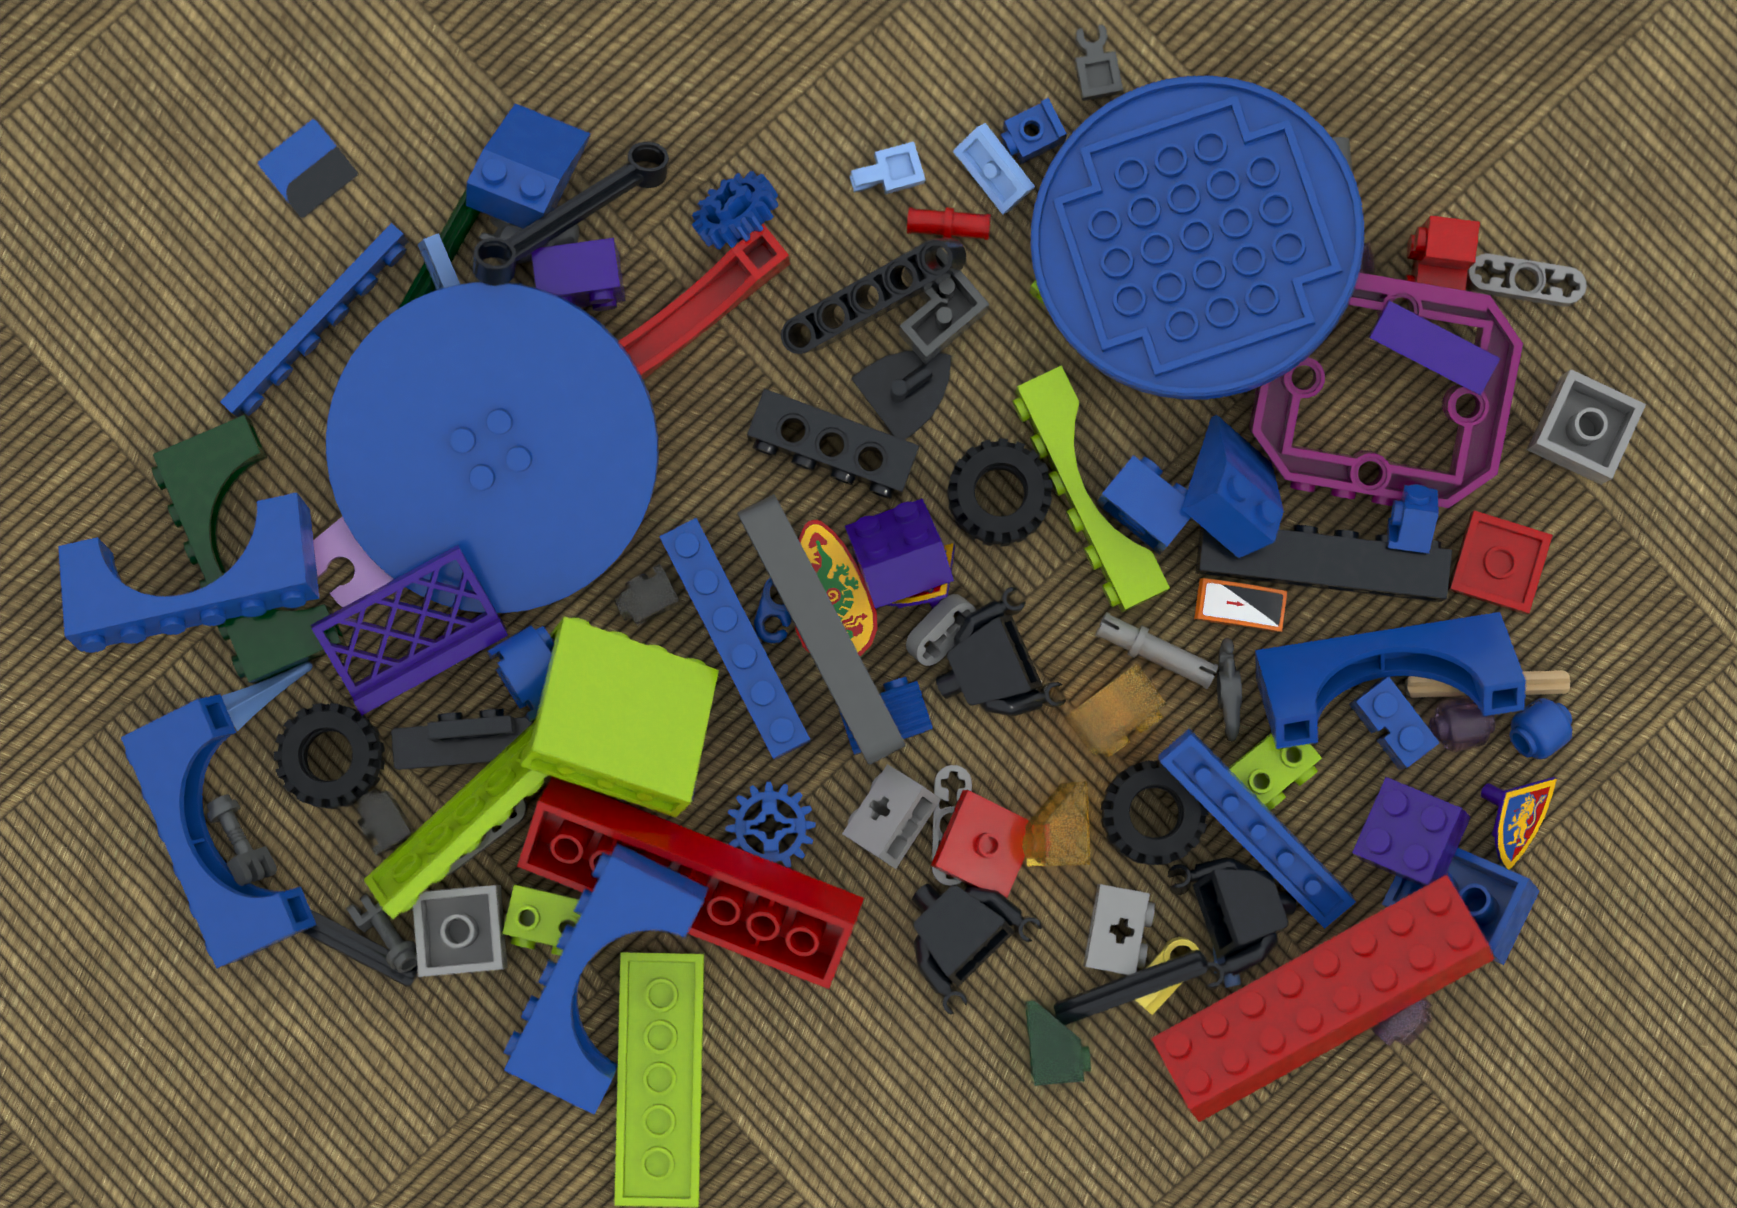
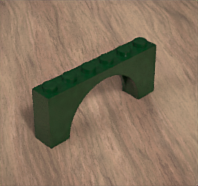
M245 415L152 454L157 466L151 468L154 478L161 490L167 488L173 502L167 505L170 516L177 528L183 526L189 540L183 543L186 554L192 565L199 564L204 575V579L199 580L201 588L213 583L227 572L219 554L217 525L220 510L228 492L242 474L267 458L252 420ZM326 604L297 611L270 609L257 617L239 616L226 619L224 623L217 625L225 641L231 639L236 654L231 656V659L241 679L247 677L248 682L256 684L302 663L325 655L326 652L312 631L311 625L332 614L333 611ZM338 624L324 631L331 643L342 646L347 645Z

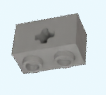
M887 764L882 773L873 780L870 791L860 807L851 814L848 825L842 834L896 869L941 799L921 784Z
M1097 884L1083 962L1084 967L1126 975L1136 973L1137 968L1144 969L1148 944L1141 943L1144 927L1151 928L1155 911V903L1148 902L1150 893ZM1120 918L1125 919V927L1131 928L1130 936H1123L1121 943H1116V935L1110 933V926L1118 925Z

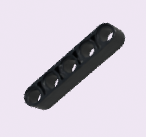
M954 238L932 239L920 244L789 319L781 330L783 345L794 354L814 352L827 347L958 273L966 262L964 246ZM940 246L945 249L948 255V262L944 268L939 266L936 261V252ZM905 266L913 274V282L910 287L903 283L901 277ZM871 286L875 287L878 291L879 299L876 306H873L867 297ZM837 305L843 309L845 314L842 325H839L834 318V310ZM803 325H806L811 333V339L808 344L801 338V328Z

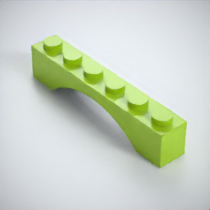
M1062 365L1017 386L1015 391L1017 398L1012 400L1014 408L1022 422L1029 420L1035 435L1030 437L1034 450L1040 459L1047 458L1053 472L1048 474L1049 480L1052 479V487L1058 496L1064 494L1071 509L1066 511L1067 517L1076 533L1082 531L1089 546L1084 548V552L1093 570L1100 568L1107 583L1102 585V589L1111 607L1118 605L1123 613L1168 591L1170 587L1153 552L1131 541L1116 530L1097 510L1085 490L1078 471L1074 448L1075 420L1080 402Z

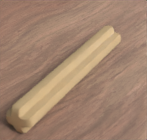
M1564 670L1523 671L1526 679L1525 695L1567 694L1570 690V676ZM1406 676L1405 690L1406 694L1411 698L1466 696L1462 691L1446 683L1428 678Z

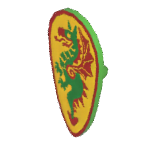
M808 521L804 525L798 540L861 658L873 645L878 631L876 609L863 576L843 541L822 521ZM796 628V633L802 644V647L809 653L801 635L799 634Z

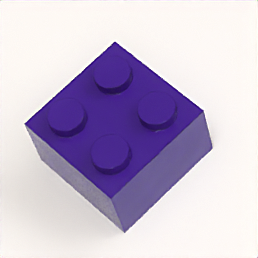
M614 238L541 247L531 253L536 288L562 297L578 307L592 306L593 311L617 308V302L626 301L620 256Z
M923 499L904 502L891 510L874 516H864L854 523L845 525L857 566L863 576L875 609L954 581L942 540Z
M1385 777L1352 853L1365 863L1425 887L1446 875L1471 817L1456 805Z

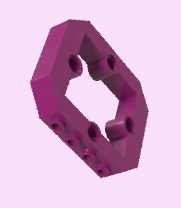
M1360 273L1356 288L1348 305L1376 309L1379 317L1388 300L1393 302L1395 299L1403 297L1408 301L1410 311L1422 318L1477 327L1474 345L1501 359L1481 395L1459 384L1450 387L1445 392L1442 400V409L1447 418L1458 424L1449 472L1388 462L1383 456L1371 450H1362L1352 456L1292 445L1300 399L1317 395L1325 383V372L1322 366L1310 357L1306 358L1288 373L1270 383L1257 387L1249 430L1279 474L1285 480L1291 481L1290 488L1314 492L1316 485L1332 488L1331 495L1348 499H1355L1356 492L1372 495L1371 502L1393 506L1394 500H1401L1404 485L1419 484L1427 488L1438 489V507L1450 508L1498 475L1523 343L1492 297L1481 293ZM1301 365H1307L1313 372L1312 382L1304 388H1297L1292 382L1293 371ZM1464 394H1471L1475 399V408L1471 414L1460 416L1456 411L1457 399ZM1367 461L1376 462L1379 468L1377 478L1369 483L1361 482L1358 477L1360 466Z

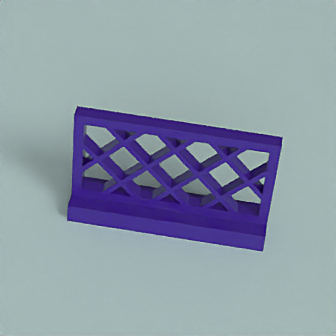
M458 545L311 625L312 631L351 694L361 716L508 636L501 617L493 607ZM456 559L463 571L459 586L456 587L437 582L440 567ZM432 572L430 580L422 578ZM467 580L474 591L464 589ZM411 583L427 586L422 607L399 601L405 586ZM434 588L456 594L450 614L428 609ZM395 592L393 600L385 598ZM462 596L480 600L486 611L471 620L456 616ZM374 603L391 607L385 627L363 622L367 607ZM397 608L419 614L414 634L391 629ZM358 613L357 619L349 618L350 616ZM425 616L448 621L444 635L435 640L420 636ZM338 623L354 627L348 647L331 643L324 631ZM454 623L460 624L459 627L452 630ZM360 629L383 634L377 654L354 649ZM389 636L411 641L406 656L400 659L383 656ZM417 643L424 645V646L418 648L417 650H415V649H416V646H417ZM337 652L346 654L344 663ZM355 656L374 661L371 675L355 683L348 672L351 657ZM380 663L387 665L379 670Z

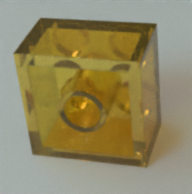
M1136 664L1064 718L1093 757L1103 753L1108 758L1130 742L1126 734L1136 728L1139 733H1142L1162 719L1163 715L1159 710L1167 705V703L1140 666Z

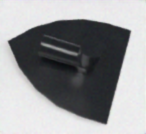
M903 351L881 358L864 368L851 379L893 436L906 440L933 416L941 403L950 378L952 355L939 353L925 365L914 351Z

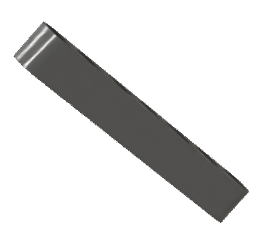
M772 494L737 512L868 765L905 747L906 744L776 496Z

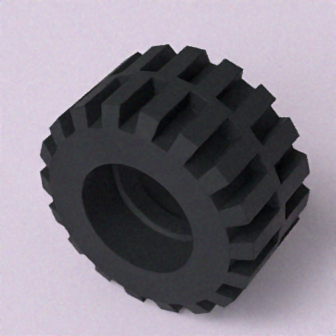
M999 438L996 442H990L989 439L981 442V445L975 448L973 446L968 449L965 455L959 458L955 464L948 485L949 510L956 520L955 523L960 530L963 528L971 539L981 540L984 545L992 546V544H1000V547L1009 546L1010 543L1016 541L1019 543L1025 540L1028 535L1034 533L1046 517L1052 500V479L1049 480V470L1046 464L1040 462L1038 459L1039 455L1034 450L1030 452L1024 448L1025 444L1018 441L1016 444L1010 443L1008 439ZM992 470H1004L1012 473L1020 480L1024 488V499L1017 511L1007 516H995L987 513L979 506L975 497V488L978 480L985 473Z
M319 703L313 704L312 708L299 710L296 712L298 716L293 720L288 719L283 725L286 727L284 733L278 734L276 739L279 747L278 751H274V761H278L279 768L275 770L278 778L283 779L285 782L284 788L289 793H293L296 799L316 807L338 809V807H348L356 804V800L364 799L370 794L369 789L378 784L380 780L378 777L380 769L384 770L385 761L382 760V752H385L384 743L379 740V731L369 722L370 720L365 715L361 716L354 709L340 704ZM328 731L344 735L349 740L353 752L352 762L347 772L339 779L333 781L321 780L314 776L307 760L308 750L313 740L320 734Z
M1148 760L1132 765L1121 771L1114 777L1115 779L1112 783L1108 785L1104 792L1106 793L1104 800L1101 802L1102 828H1105L1108 841L1117 848V852L1122 856H1126L1140 864H1167L1188 855L1187 853L1200 842L1199 838L1202 833H1205L1207 827L1205 821L1209 811L1159 760ZM1148 788L1165 790L1174 798L1178 807V820L1175 827L1162 837L1153 838L1141 834L1135 829L1130 819V806L1133 799L1138 793Z

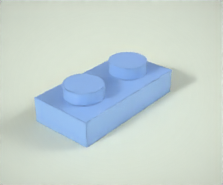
M986 123L976 127L953 150L1002 215L1012 210L1035 188L1031 180Z

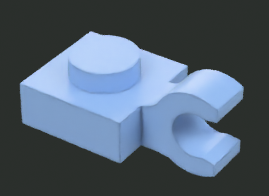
M914 141L875 152V165L852 170L851 176H849L854 192L866 190L882 183L885 194L925 183V176Z

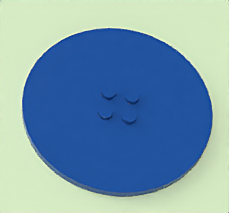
M1184 76L1146 84L1117 97L1089 116L1065 141L1049 165L1039 188L1031 223V255L1037 286L1050 317L1070 346L1100 372L1123 385L1152 395L1183 400L1221 398L1250 391L1288 373L1308 358L1336 327L1347 309L1356 288L1364 251V217L1357 183L1346 158L1324 127L1294 102L1272 90L1254 83L1218 76Z
M480 281L457 284L435 290L397 309L363 339L350 357L339 378L328 414L326 461L331 487L346 525L367 555L386 574L396 579L458 545L497 613L526 611L549 605L572 595L604 573L621 555L641 525L650 504L657 477L659 447L656 417L649 392L630 355L598 320L580 307L550 292L523 284L508 282L499 286H491ZM456 559L440 567L437 582L456 587L459 586L463 571ZM432 572L422 578L430 580ZM467 580L464 589L474 591ZM415 583L405 586L418 595L425 597L427 586ZM434 588L430 600L452 607L456 594ZM462 596L458 609L480 613L486 612L480 600Z

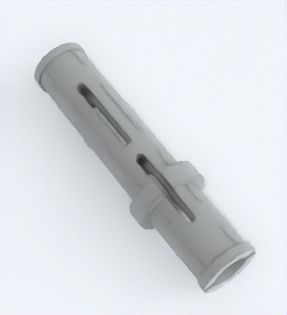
M1108 612L1102 618L1099 624L1100 628L1097 629L1095 636L1128 650L1127 655L1133 658L1137 655L1203 686L1205 689H1208L1213 681V673H1216L1218 669L1217 664L1210 663L1148 633L1149 628L1141 625V627L1137 628L1110 615Z

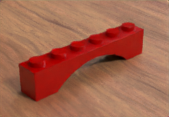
M762 224L763 230L761 232L754 230L750 233V240H741L688 290L650 320L619 340V343L630 355L643 380L790 265L789 254L764 224Z

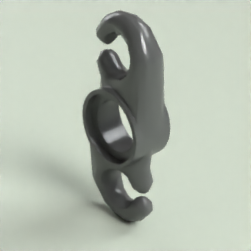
M1225 638L1219 650L1217 698L1219 708L1223 710L1225 736L1228 741L1232 742L1236 740L1240 728L1242 683L1240 671H1236L1233 641L1230 638Z

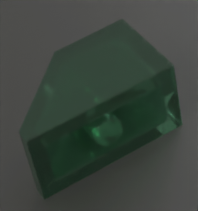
M1025 1000L1032 1084L1038 1086L1085 1081L1084 1072L1091 1071L1089 1046H1081V1039L1035 1000Z

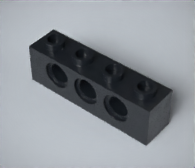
M764 389L747 433L748 440L754 442L753 449L773 457H776L777 451L793 456L791 463L799 467L814 471L816 465L831 470L830 477L849 485H853L854 480L861 481L870 485L869 492L887 499H892L893 494L902 497L919 451V445L767 389ZM789 423H798L805 429V435L798 442H788L781 435L784 426ZM827 437H837L842 441L844 449L839 455L829 457L820 450L821 442ZM866 451H875L881 456L883 462L877 470L867 471L860 466L859 457Z

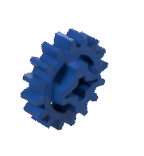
M750 171L745 178L740 173H737L733 179L722 180L721 187L718 190H708L709 196L697 203L701 210L692 214L695 220L692 226L706 246L709 247L714 244L716 249H721L727 242L731 248L735 247L736 243L741 240H750V233L752 231L761 232L763 230L761 224H764L765 221L772 220L774 216L770 210L777 208L779 205L776 201L778 193L762 173L756 176L754 171Z
M771 781L766 782L765 792L759 793L754 785L750 786L752 797L747 800L745 797L738 795L736 799L741 808L739 811L735 809L728 810V814L735 818L736 821L735 824L726 826L725 831L736 833L737 837L729 845L734 847L741 846L746 852L774 863L782 861L787 868L792 867L790 856L795 854L803 859L805 854L800 849L802 843L813 844L814 841L805 835L807 829L816 827L815 822L805 820V815L812 811L811 806L800 808L798 803L803 795L798 792L792 798L787 795V784H783L779 792L773 791ZM762 800V811L754 820H744L747 811L755 803ZM777 800L787 803L795 811L797 818H785L778 811ZM768 815H774V819L778 823L791 825L790 828H782V830L776 831L775 838L768 839L767 833L764 831L751 829V826H759V824L765 823ZM798 833L793 845L779 854V843L787 834ZM755 835L764 843V854L752 849L744 836Z

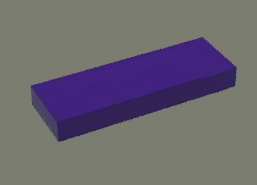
M1389 300L1368 338L1478 395L1482 394L1501 359Z

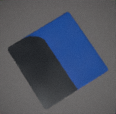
M315 119L309 121L258 161V166L300 218L307 216L358 175L357 170Z

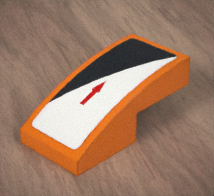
M1200 578L1194 619L1229 626L1239 625L1271 632H1282L1287 591Z

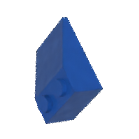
M515 103L482 150L467 181L466 206L522 229L526 228L556 209L587 145L590 133Z
M1218 415L1211 417L1182 510L1235 556L1240 558L1275 542L1284 509L1272 463Z
M1457 848L1446 875H1448L1489 944L1494 956L1493 961L1504 965L1540 891L1530 878ZM1395 876L1382 905L1387 908L1423 887Z

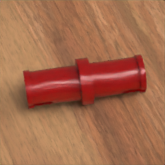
M909 207L907 234L918 233L942 235L943 238L955 236L989 240L991 214L954 212L952 207H946L945 211Z

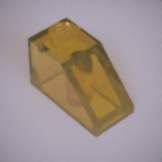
M1088 781L1061 783L1026 824L1023 852L1027 857V867L1091 865Z

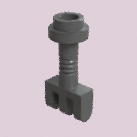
M226 794L208 803L207 808L209 812L207 817L210 823H221L237 856L226 863L236 883L244 886L251 883V881L256 882L264 877L268 878L275 875L277 867L267 847L264 846L253 850L248 839H246V835H244L243 829L235 816V813L240 809L238 801L232 800L230 795Z
M367 893L360 898L367 909L364 914L361 913V910L354 903L346 908L358 928L364 933L371 927H375L390 950L386 955V961L392 969H397L398 972L404 973L417 965L415 942L402 940L387 917L388 914L381 908L379 903L375 904Z

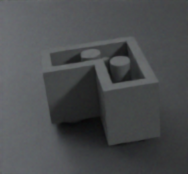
M939 247L936 252V261L939 266L944 268L948 262V255ZM905 267L904 278L911 285L913 274L908 267ZM960 270L953 276L919 294L926 304L899 326V335L926 365L987 314L989 303Z

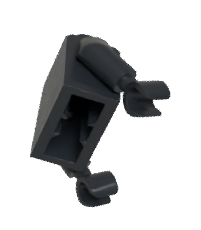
M1008 588L1004 591L999 602L995 600L970 613L954 636L955 647L947 652V658L952 670L936 677L937 687L945 699L963 692L970 706L980 704L986 712L1007 716H1017L1039 710L1043 704L1048 707H1058L1066 702V699L1053 702L1050 699V689L1062 684L1052 682L1044 686L1042 685L1012 615L1021 612L1026 604V601L1016 607L1008 604L1007 597L1014 594L1018 590L1017 588Z
M1232 857L1195 864V869L1189 870L1182 864H1176L1168 871L1169 878L1183 876L1186 879L1181 884L1176 883L1170 886L1171 893L1175 895L1185 894L1190 889L1191 882L1197 881L1193 884V888L1217 959L1225 957L1226 962L1220 965L1215 962L1207 963L1208 970L1216 971L1219 976L1217 982L1205 987L1207 990L1217 989L1224 980V976L1230 973L1235 976L1262 963L1277 945V934L1287 928L1288 920L1286 916L1294 914L1296 910V899L1288 891L1278 892L1273 876L1268 871H1255L1253 867Z
M928 883L920 887L912 898V901L923 912L913 924L918 933L913 942L918 970L936 994H942L941 1001L944 1010L952 1015L954 1012L947 1004L948 999L953 995L960 996L967 1006L965 993L958 987L1014 932L1018 939L1032 942L1030 938L1023 934L1024 924L1031 922L1036 928H1042L1038 919L1022 916L1020 908L995 890L970 886L963 890L957 885H952L941 895ZM952 982H953L957 987H951Z

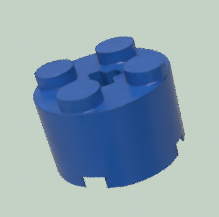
M532 625L487 651L490 660L497 656L499 657L500 662H498V665L500 667L496 671L519 709L528 706L531 710L525 716L529 722L537 718L554 647V642L546 629L541 626L535 630Z

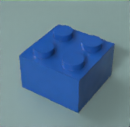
M1133 455L1101 494L1096 504L1160 555L1191 518L1182 510L1188 490L1179 483H1175L1172 487L1160 477L1163 471L1147 457L1139 460Z

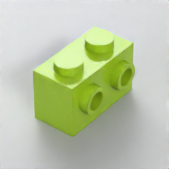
M1271 732L1228 768L1269 810H1272L1286 798L1282 792L1294 781L1298 786H1301L1318 772L1314 765L1322 757L1311 744L1276 749Z
M514 885L502 934L512 936L510 944L529 949H535L536 942L552 945L551 954L561 956L563 950L556 946L566 925L568 924L575 928L581 916L574 912L579 899L526 886Z

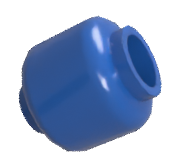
M1546 698L1536 699L1526 706L1525 710L1519 711L1511 719L1510 740L1516 750L1523 756L1546 759L1572 739V716L1569 710L1561 703H1555Z

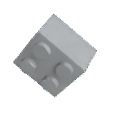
M1570 369L1560 376L1527 450L1602 485L1613 478L1646 404Z
M501 885L424 891L419 894V899L413 906L418 977L508 968L505 934H502L504 917Z

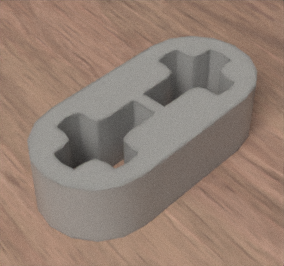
M951 594L947 598L942 599L908 635L906 641L908 653L923 665L931 666L938 663L954 647V636L966 617L976 610L975 607L959 594ZM955 612H958L959 615L954 618L953 615ZM929 641L930 645L925 648L924 645Z

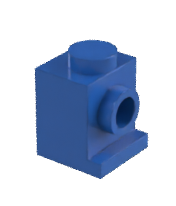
M1049 98L1041 101L1040 104L1005 120L1003 124L1004 133L1000 134V138L1011 156L1016 154L1020 164L1063 144L1067 133ZM1034 124L1038 127L1039 133L1036 136H1028L1024 132V127Z
M1419 484L1404 485L1401 501L1394 500L1391 518H1388V548L1430 553L1439 514L1438 489L1427 488Z

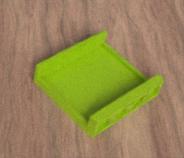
M564 616L550 635L551 639L555 640L532 739L523 749L519 765L677 817L692 801L719 670L706 666L699 659L683 658L668 653L661 646L645 645L631 640L624 633L617 631L608 632L591 626L584 619Z

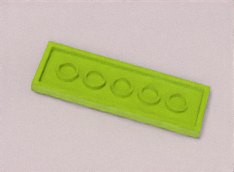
M536 720L364 879L381 908L392 919L400 912L403 913L411 909L418 901L419 894L431 883L441 881L448 874L450 866L460 856L472 852L480 844L482 836L488 830L509 818L516 804L525 796H531L541 788L544 778L548 775L519 765L522 751L532 739Z
M620 952L614 1206L699 1207L705 954Z

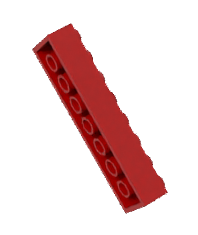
M551 777L538 800L517 867L580 892H583L585 888L593 892L599 879L592 876L602 853L604 852L611 856L618 843L708 888L704 901L687 934L824 988H830L863 904V897L571 782Z
M1445 875L1151 1039L1188 1109L1198 1122H1201L1493 961L1494 956L1489 944L1448 875Z

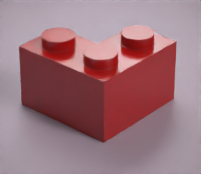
M1430 215L1421 227H1417L1415 235H1410L1407 259L1413 260L1411 275H1406L1404 280L1465 291L1468 269L1476 262L1480 222Z

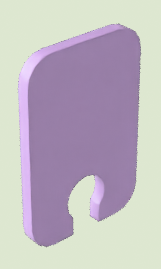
M343 516L313 540L317 579L327 571L329 564L336 558H347L354 565L355 573L352 580L345 585H339L329 593L341 607L347 606L394 580L359 545L346 525Z

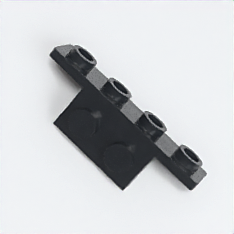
M488 709L479 711V718L463 719L462 712L443 713L437 715L438 722H428L427 726L394 728L391 731L394 768L406 770L491 762L536 719L529 722L526 717L514 718L511 715L505 716L504 709Z

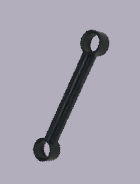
M645 141L636 143L629 149L626 165L507 240L497 237L483 239L474 248L473 273L480 282L491 286L506 284L514 277L516 262L634 187L655 188L660 186L667 178L669 161L667 150L655 142ZM652 162L657 164L658 167L644 168L637 165V163ZM487 258H500L507 263L494 266L486 264L483 260Z

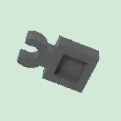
M1098 25L1097 35L1099 39L1093 43L1085 40L1082 28L1077 29L1076 45L1079 50L1085 53L1084 57L1075 58L1082 101L1120 95L1123 92L1116 51L1104 53L1103 50L1107 41V30L1104 25Z

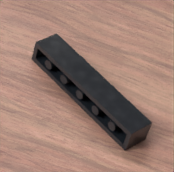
M1294 525L1293 531L1278 529L1274 543L1238 558L1200 526L1195 574L1442 602L1447 599L1452 550L1442 549L1441 542L1432 540L1429 554L1388 548L1387 535H1375L1374 541L1359 539V532L1334 530V536L1318 534V527Z

